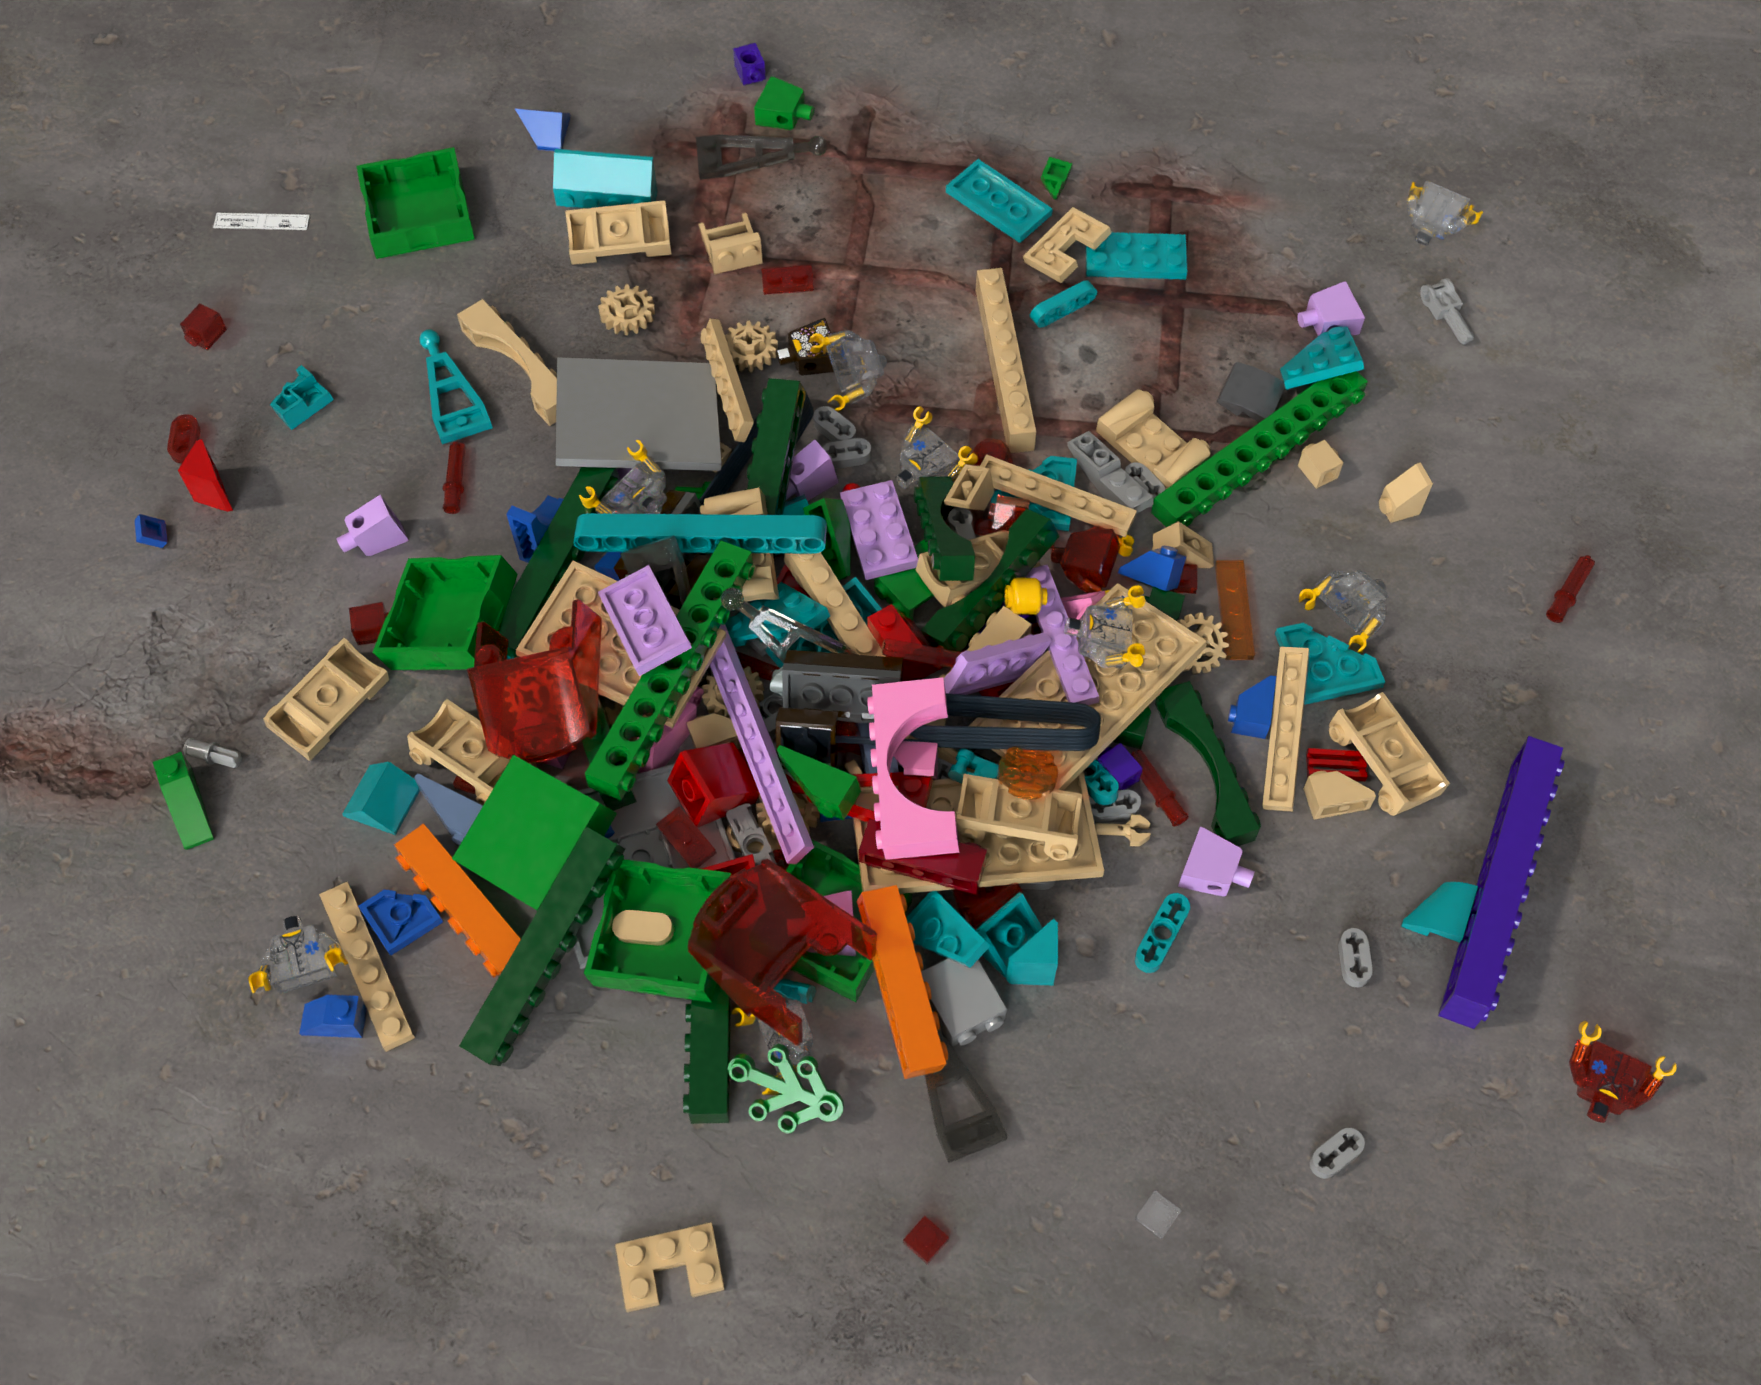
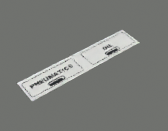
M217 213L213 228L307 230L310 215Z

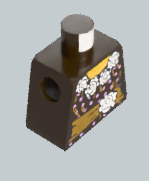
M826 318L819 319L788 333L789 347L776 351L780 366L794 362L797 372L801 376L840 371L834 370L835 365L837 369H840V353L836 343L824 345L819 353H812L810 351L812 346L819 345L816 341L809 342L813 334L819 333L823 337H832Z

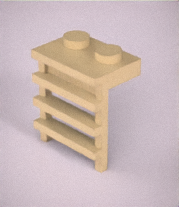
M747 213L742 214L743 222L706 230L704 223L699 224L702 240L705 243L714 274L763 263L761 239L758 232L753 233Z

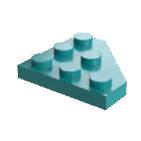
M1334 327L1328 332L1321 333L1281 367L1280 372L1285 388L1290 389L1363 370L1364 364L1348 327Z
M1049 456L1032 472L1074 487L1077 459ZM999 489L991 497L989 522L1013 524L1026 509L1050 518L1057 530L1069 531L1070 516Z
M781 582L777 585L779 599L752 601L736 616L729 618L725 626L733 646L738 647L746 645V640L759 638L763 642L783 637V633L795 630L798 635L809 633L828 619L830 613L827 607Z
M1305 623L1276 629L1275 636L1280 647L1309 648L1310 654L1304 705L1384 687L1385 679L1376 658L1366 653L1363 656L1349 649L1348 644L1330 635L1325 637L1312 631L1313 627Z

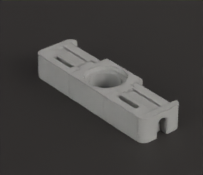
M745 803L727 811L728 823L743 855L753 854L761 891L767 892L771 890L770 886L773 884L779 887L784 879V874H781L776 864L773 851L762 828L756 822L751 805ZM755 841L761 842L764 846L759 853L748 852L747 847L750 843Z

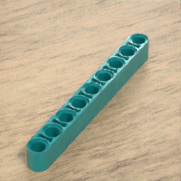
M587 513L577 518L574 545L576 548L587 552L713 553L721 540L749 550L752 553L815 554L825 549L827 522L824 518L815 515Z

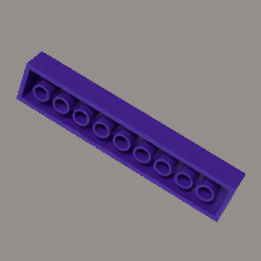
M1528 736L1512 761L1476 886L1478 888L1463 939L1458 945L1438 1016L1475 1029L1481 1020H1487L1490 1010L1494 1011L1498 1004L1500 993L1495 991L1497 984L1503 982L1507 972V966L1503 965L1505 956H1510L1514 947L1515 939L1511 938L1513 929L1516 930L1520 924L1522 912L1518 911L1520 902H1525L1530 886L1525 885L1527 877L1533 875L1537 860L1533 859L1535 851H1539L1544 839V835L1540 834L1542 826H1546L1551 814V810L1547 808L1549 801H1553L1557 792L1558 785L1554 784L1555 777L1560 776L1564 767L1565 760L1560 759L1563 747Z

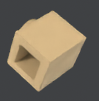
M1323 440L1317 444H1309L1302 450L1298 467L1317 489L1339 477L1343 461L1339 458L1337 451L1330 447L1326 440Z

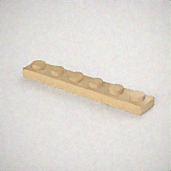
M710 318L707 327L702 330L701 342L704 344L706 358L709 360L712 376L717 384V392L721 396L723 411L726 412L729 421V429L732 430L735 441L745 442L754 421L720 320Z
M987 454L980 467L990 468L994 488L1123 537L1127 536L1136 517L1137 510Z
M1280 647L1262 804L1263 809L1293 812L1310 654L1309 648Z
M348 881L319 894L384 1050L387 1052L414 1039L413 1032Z

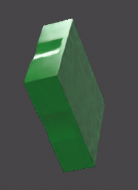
M454 147L420 153L403 159H389L356 166L361 193L366 205L365 216L369 238L376 259L475 240Z
M502 555L467 556L459 559H446L442 557L408 558L396 589L393 606L385 618L373 653L390 670L485 669L518 573Z
M513 755L452 859L538 911L585 828L588 827L605 836L617 813Z
M811 839L814 848L797 864H790L779 889L765 905L766 910L758 917L747 935L749 949L857 1002L875 970L857 900L861 892H863L860 868L858 864L849 860L845 855ZM844 891H852L856 956L808 952L806 950L805 936L787 937L786 918L804 917V901ZM912 893L903 894L906 899L907 910L912 903Z
M624 859L621 866L609 876V885L603 898L602 917L593 936L584 975L593 986L712 1003L739 887L733 875L729 872L697 868H668L656 863ZM625 910L663 913L670 918L674 925V934L669 942L659 946L625 943L614 934L612 924L614 918Z

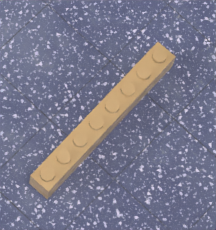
M1002 268L977 270L976 295L1008 453L1034 451L1036 428Z

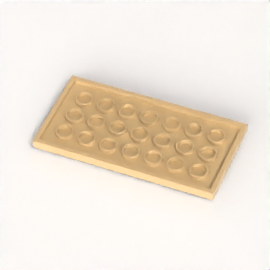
M1117 583L1080 619V630L1073 628L1099 695V703L1088 705L1093 707L1101 717L1098 743L1084 751L991 750L1027 776L1036 779V782L1041 786L1064 791L1206 648L1207 641L1148 602H1145V605L1141 608L1129 605L1116 609L1114 614H1117V617H1114V620L1111 618L1107 619V614H1110L1105 613L1107 612V605L1128 597L1129 590ZM1090 613H1092L1091 615L1096 617L1098 620L1103 618V620H1101L1102 624H1104V620H1106L1108 626H1111V624L1113 623L1117 628L1102 626L1103 632H1100L1102 630H1100L1097 627L1102 624H1099L1097 621V624L1095 625L1096 622L1094 619V626L1097 629L1090 630ZM1127 626L1130 628V631L1122 630L1126 629ZM1134 643H1140L1144 646V662L1139 667L1131 665L1130 661L1106 663V657L1127 653L1128 647ZM1048 650L999 696L1003 698L1068 702ZM976 718L969 725L973 727L1086 728L1073 724Z
M1084 771L1064 790L1083 794L1078 822V840L1073 857L1057 861L1044 853L1045 842L985 832L984 840L977 843L982 848L987 849L986 865L979 887L1103 877L1104 867ZM951 778L932 780L933 783L926 808L936 811H955V817L957 818L962 784L953 781ZM1035 781L1034 786L1043 787ZM860 787L861 793L855 805L874 811V803H879V794H874L873 787ZM853 818L859 861V848L868 822ZM864 863L859 864L863 892L897 885L899 894L954 889L897 874L882 868L870 867Z

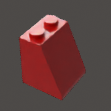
M890 604L867 617V627L886 657L903 658L902 682L921 680L945 667V663L935 649L930 646L917 625L894 605Z
M733 742L680 752L667 779L695 828L726 816L727 811L745 803L755 804L760 795L752 772L747 766L744 754L738 751Z

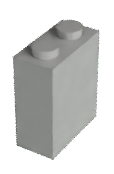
M946 959L921 972L923 981H927L931 989V1000H929L931 1010L937 1013L940 1028L951 1047L957 1044L961 1046L966 1045L977 1037L976 1034L986 1029L988 1032H991L1003 1025V1021L1006 1019L1007 1008L979 960L969 968L953 960Z

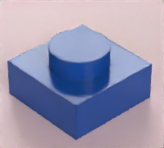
M142 514L135 518L136 542L163 548L168 543L165 520Z

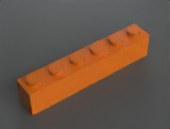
M423 823L394 844L399 854L395 859L405 872L411 869L416 875L412 879L422 892L426 890L430 892L433 896L430 901L440 914L445 911L449 915L450 919L447 922L456 934L464 933L468 938L465 944L475 956L478 954L483 956L486 960L483 965L493 978L497 975L500 976L520 942V937Z
M897 885L861 892L857 904L904 1079L941 1071L946 1065V1060H948V1051L946 1044L940 1042L937 1031L940 1029L939 1018L935 1011L932 1012L929 1000H931V989L928 982L923 981L921 974L923 961L921 954L915 952L913 945L915 932L913 925L907 923L905 916L907 911L905 896L899 894Z

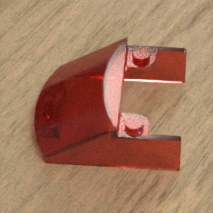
M577 599L572 602L571 626L558 629L553 634L548 651L507 660L508 639L486 622L478 623L474 667L468 668L467 672L487 748L495 756L510 760L515 755L528 763L546 761L577 749V743L586 737L591 739L596 735L602 618L581 600Z
M765 859L761 861L760 865L753 868L739 870L713 891L700 908L693 922L694 927L688 940V952L748 1017L753 1014L796 1046H799L803 1036V1020L786 1008L785 999L773 989L810 947L824 956H833L848 945L867 959L872 960L876 955L877 933L771 860Z

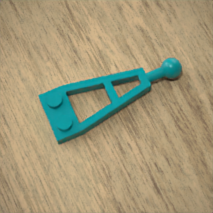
M431 329L423 331L419 341L421 346L430 353V357L426 358L432 418L442 445L492 429L490 418L480 397L447 352L440 353L438 348L440 344L439 334ZM445 365L452 377L437 381L436 368ZM461 388L473 406L441 416L439 394Z

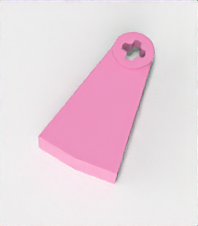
M697 686L673 728L666 725L663 726L664 731L661 739L657 743L654 742L650 749L649 759L644 767L640 766L639 772L643 773L666 766L690 734L686 722L696 718L697 707L704 693L702 688Z

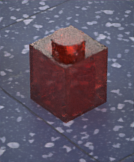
M200 303L180 323L185 334V340L192 346H199L207 351L227 330L220 313Z
M997 495L996 504L990 503L988 519L993 520L992 529L1009 531V528L1026 509H1029L1030 500Z
M383 602L349 608L351 632L358 646L377 642L385 618L389 614Z

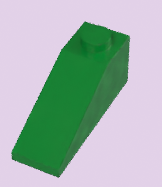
M823 498L804 507L805 515L820 516L826 520V544L821 554L838 581L849 577L850 522L843 500Z
M779 745L777 752L782 765L817 807L818 811L826 817L833 818L835 816L844 820L861 793L857 777Z
M179 752L154 761L153 765L160 788L185 850L214 840L192 766L184 754Z

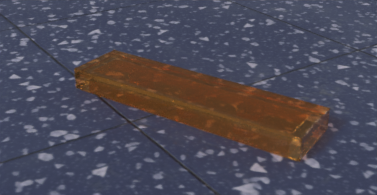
M1216 560L1215 572L1222 632H1227L1228 634L1223 638V642L1229 644V647L1224 648V652L1227 655L1225 660H1253L1255 651L1244 560Z

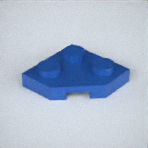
M384 889L358 906L390 956L443 923L426 895L413 894L412 896Z

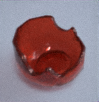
M986 438L976 444L972 451L978 457L977 462L973 466L980 467L986 454L1013 464L1008 445L1000 439Z

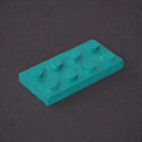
M979 159L946 185V193L1019 243L1052 216L1053 208Z
M1111 232L1095 250L1085 245L1086 277L1185 280L1187 277L1186 234Z

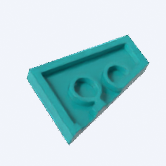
M930 891L906 918L907 923H911L914 928V944L969 968L991 946L938 891Z

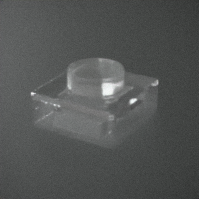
M1154 1191L1135 1220L1162 1239L1182 1210Z

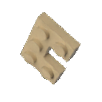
M1072 207L1023 256L1024 261L1031 267L1062 283L1078 267L1077 261L1064 252L1076 240L1095 250L1111 234L1110 227Z
M712 1222L615 1244L627 1312L660 1305L654 1272L686 1265L692 1297L725 1290Z

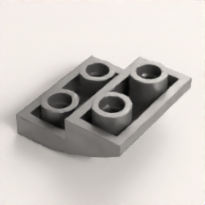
M1236 362L1216 402L1236 416L1244 412L1260 423L1274 413L1285 385L1282 380L1261 369Z

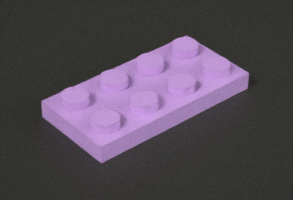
M889 480L840 492L865 580L916 568L918 557L893 481Z
M649 565L598 592L639 676L692 648Z
M1044 632L1036 635L1029 634L1024 638L1013 641L1010 639L994 646L987 645L982 649L974 651H964L956 658L954 667L944 678L946 693L967 695L1014 682L1044 654L1052 640Z

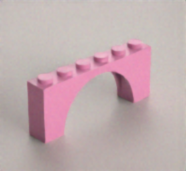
M943 677L872 685L873 696L867 697L869 715L874 714V722L869 723L871 741H876V749H871L872 767H877L878 775L872 776L874 794H879V803H874L875 820L881 821V830L876 831L877 849H883L885 860L959 853L955 811L930 810L914 804L897 790L890 778L891 762L901 742L922 725L948 718Z

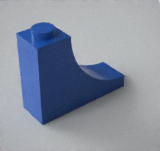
M547 495L541 505L532 513L515 506L510 507L506 515L520 560L527 563L530 561L560 507L563 498L557 499Z

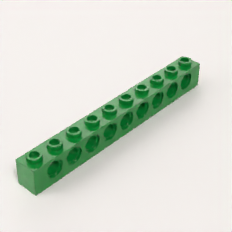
M1357 371L1317 381L1154 498L1151 513L1165 527H1169L1177 522L1188 527L1198 515L1208 513L1216 502L1226 500L1238 486H1245L1256 473L1266 471L1274 460L1284 458L1296 444H1303L1314 431H1321L1332 418H1339L1350 405L1358 404L1365 396L1364 390L1368 381Z
M720 540L676 616L689 642L693 643L691 645L692 648L642 674L585 772L589 788L622 800L626 791H631L636 781V773L640 766L644 767L649 759L652 745L654 742L657 743L662 737L665 722L668 718L671 719L677 709V701L681 694L685 695L691 683L690 678L694 671H699L707 648L713 647L719 627L726 624L732 604L739 601L745 581L752 578L755 564H753L751 551ZM673 666H680L677 669H670ZM666 689L665 692L657 693L658 690ZM646 713H653L651 716L643 717ZM632 737H640L635 741H628ZM619 761H625V763H624L623 765H620V766H615V765H614L615 763H617V762H619Z

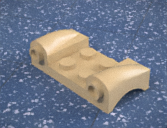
M665 201L565 211L569 237V255L572 265L597 262L596 257L629 253L646 252L647 257L671 255Z
M1137 389L1098 418L1096 432L1131 463L1138 462L1145 465L1167 489L1211 457L1210 447L1204 440L1196 438L1186 443L1153 414L1154 399L1152 395L1147 391Z
M754 488L705 498L704 505L700 506L701 514L767 515L765 495L760 488ZM752 553L753 564H755L754 574L750 580L745 581L739 601L737 603L734 602L731 608L752 600L779 599L773 553Z
M1009 529L969 540L972 542L975 552L974 579L971 581H939L937 570H932V556H929L928 552L920 554L916 572L934 597L944 607L950 606L965 598L971 591L977 589L991 575L1005 552ZM1038 561L1033 568L1039 567L1040 562Z
M343 638L329 650L327 655L277 705L268 711L267 715L263 718L266 727L311 761L330 741L329 736L366 698L370 700L389 681L388 672L366 659L347 639Z
M1383 692L1356 708L1349 710L1342 708L1338 710L1329 725L1331 739L1341 746L1353 743L1383 784L1378 794V803L1381 809L1390 815L1395 816L1440 796L1450 784Z
M448 699L443 702L438 713L425 727L418 731L410 732L407 735L410 749L409 754L413 761L419 765L423 763L431 765L436 760L473 785L477 796L476 801L481 805H484L513 755L536 767V757Z
M964 774L956 818L958 840L961 843L972 842L977 844L984 840L985 832L1043 841L1045 842L1044 853L1057 861L1069 859L1074 855L1078 840V822L1083 794Z

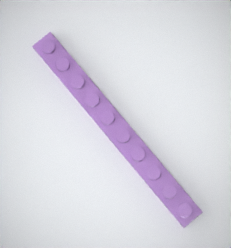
M721 625L719 628L726 631V638L710 663V667L786 862L797 864L814 846L725 625Z

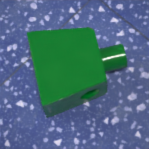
M770 76L754 106L755 125L792 130L795 128L799 118L811 121L815 108L805 104L804 90L802 88Z

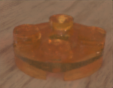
M1011 747L1007 750L1006 755L999 762L997 779L1002 786L1003 782L1009 788L1008 793L1022 799L1042 798V794L1049 790L1050 794L1055 789L1058 778V768L1054 763V757L1051 753L1022 750L1019 747ZM1025 772L1031 773V776H1026Z

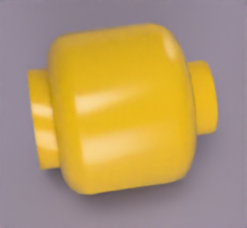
M1014 578L1010 585L1005 587V606L1010 608L1014 614L1036 615L1040 612L1042 605L1047 604V588H1042L1037 578Z

